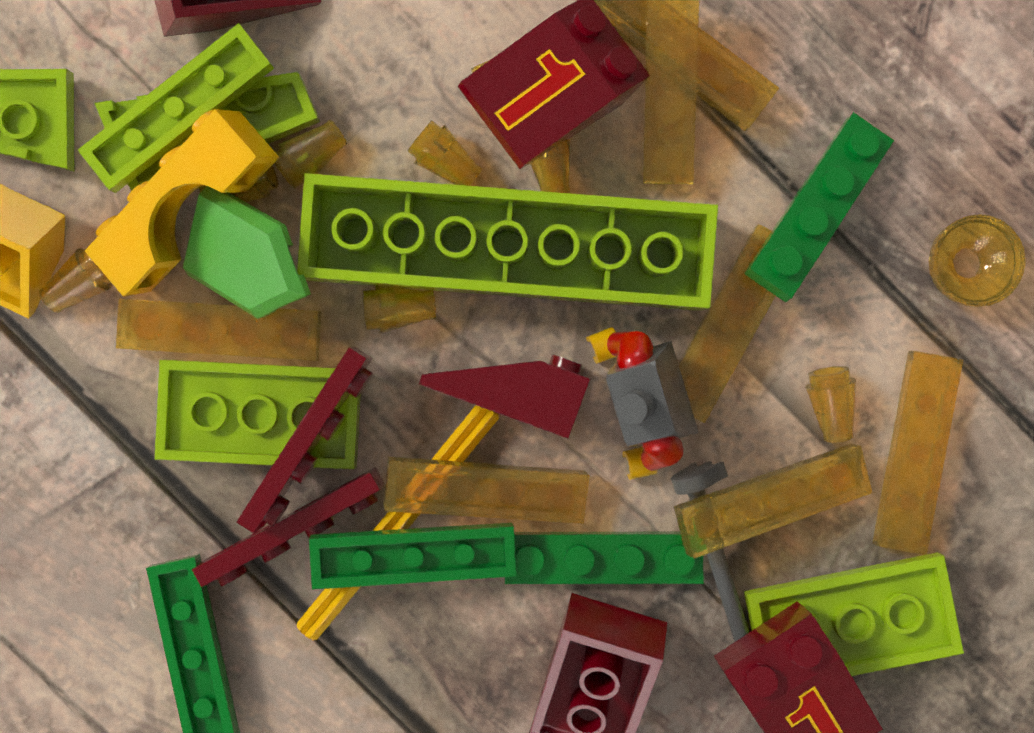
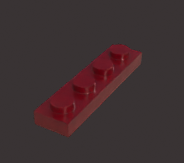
M349 347L236 523L253 534L263 528L266 523L272 527L275 526L290 503L284 497L294 480L301 484L316 464L318 458L311 453L320 439L323 437L329 441L342 424L345 415L339 412L340 408L349 395L357 398L372 377L373 372L367 369L373 359L356 347Z
M374 467L280 518L274 527L267 525L254 534L212 555L194 567L192 571L201 587L216 579L222 587L248 572L244 564L261 555L266 563L291 548L288 540L298 534L305 532L309 539L310 535L320 534L335 524L331 516L349 508L351 514L354 515L378 501L375 493L385 483L377 468Z

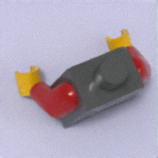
M613 327L587 336V342L591 343L596 356L593 359L596 364L617 357V362L606 374V381L625 443L628 447L642 446L622 452L623 458H627L630 474H627L628 479L632 480L654 475L657 473V470L676 464L681 460L684 453L683 443L680 438L698 434L699 431L672 341L653 346L649 336L643 332H616Z

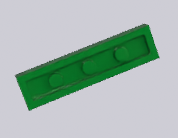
M853 112L844 121L744 274L785 303L792 299L894 140Z
M512 522L313 534L309 537L312 590L516 576L514 525Z
M699 531L514 532L516 576L505 577V584H704L703 541Z
M200 554L148 566L146 571L183 733H240L207 585L200 586L192 571L194 567L202 562Z

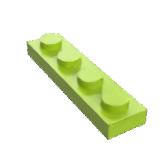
M238 23L90 139L78 151L107 189L117 193L168 151L193 133L192 126L201 115L210 110L224 109L271 72L274 67Z

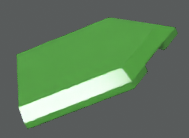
M206 186L199 193L183 269L188 276L257 319L263 318L291 302L311 295L304 274L298 275L289 251L293 243L285 224L231 193H221L209 186Z

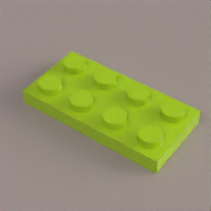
M159 360L155 460L273 465L335 368ZM361 394L357 398L352 395L348 396L339 412L345 415L342 424L329 441L322 437L311 453L318 458L314 468L353 470L357 468Z
M938 552L744 591L751 630H754L798 601L812 613L843 660L851 676L964 654L945 557Z

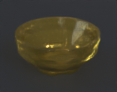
M981 214L963 217L945 227L935 238L928 260L930 275L938 290L949 300L970 307L990 306L1001 302L1011 295L1022 279L1026 262L1024 247L1013 228L998 218ZM962 249L973 251L979 259V269L971 278L960 276L954 268V258Z

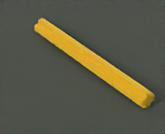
M475 405L373 531L409 529L498 421L500 414ZM360 587L324 589L299 619L296 627L307 638L313 641L317 640Z

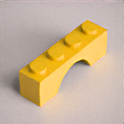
M215 109L201 115L192 126V135L181 146L171 149L161 158L159 162L161 168L149 181L139 184L127 196L129 203L118 215L105 220L97 228L95 234L98 237L88 246L85 252L123 297L151 292L182 260L175 239V223L182 203L193 191L206 185L221 193L247 192L278 160L279 156L240 111Z

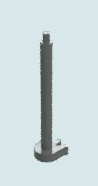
M708 461L700 466H697V463L694 462L671 477V481L676 494H688L734 642L748 634L749 629L705 492L706 488L728 477L724 462L712 464V461Z

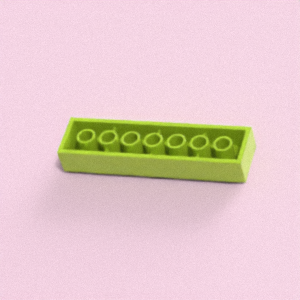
M304 173L297 273L298 275L304 274L307 281L703 311L710 309L718 205Z

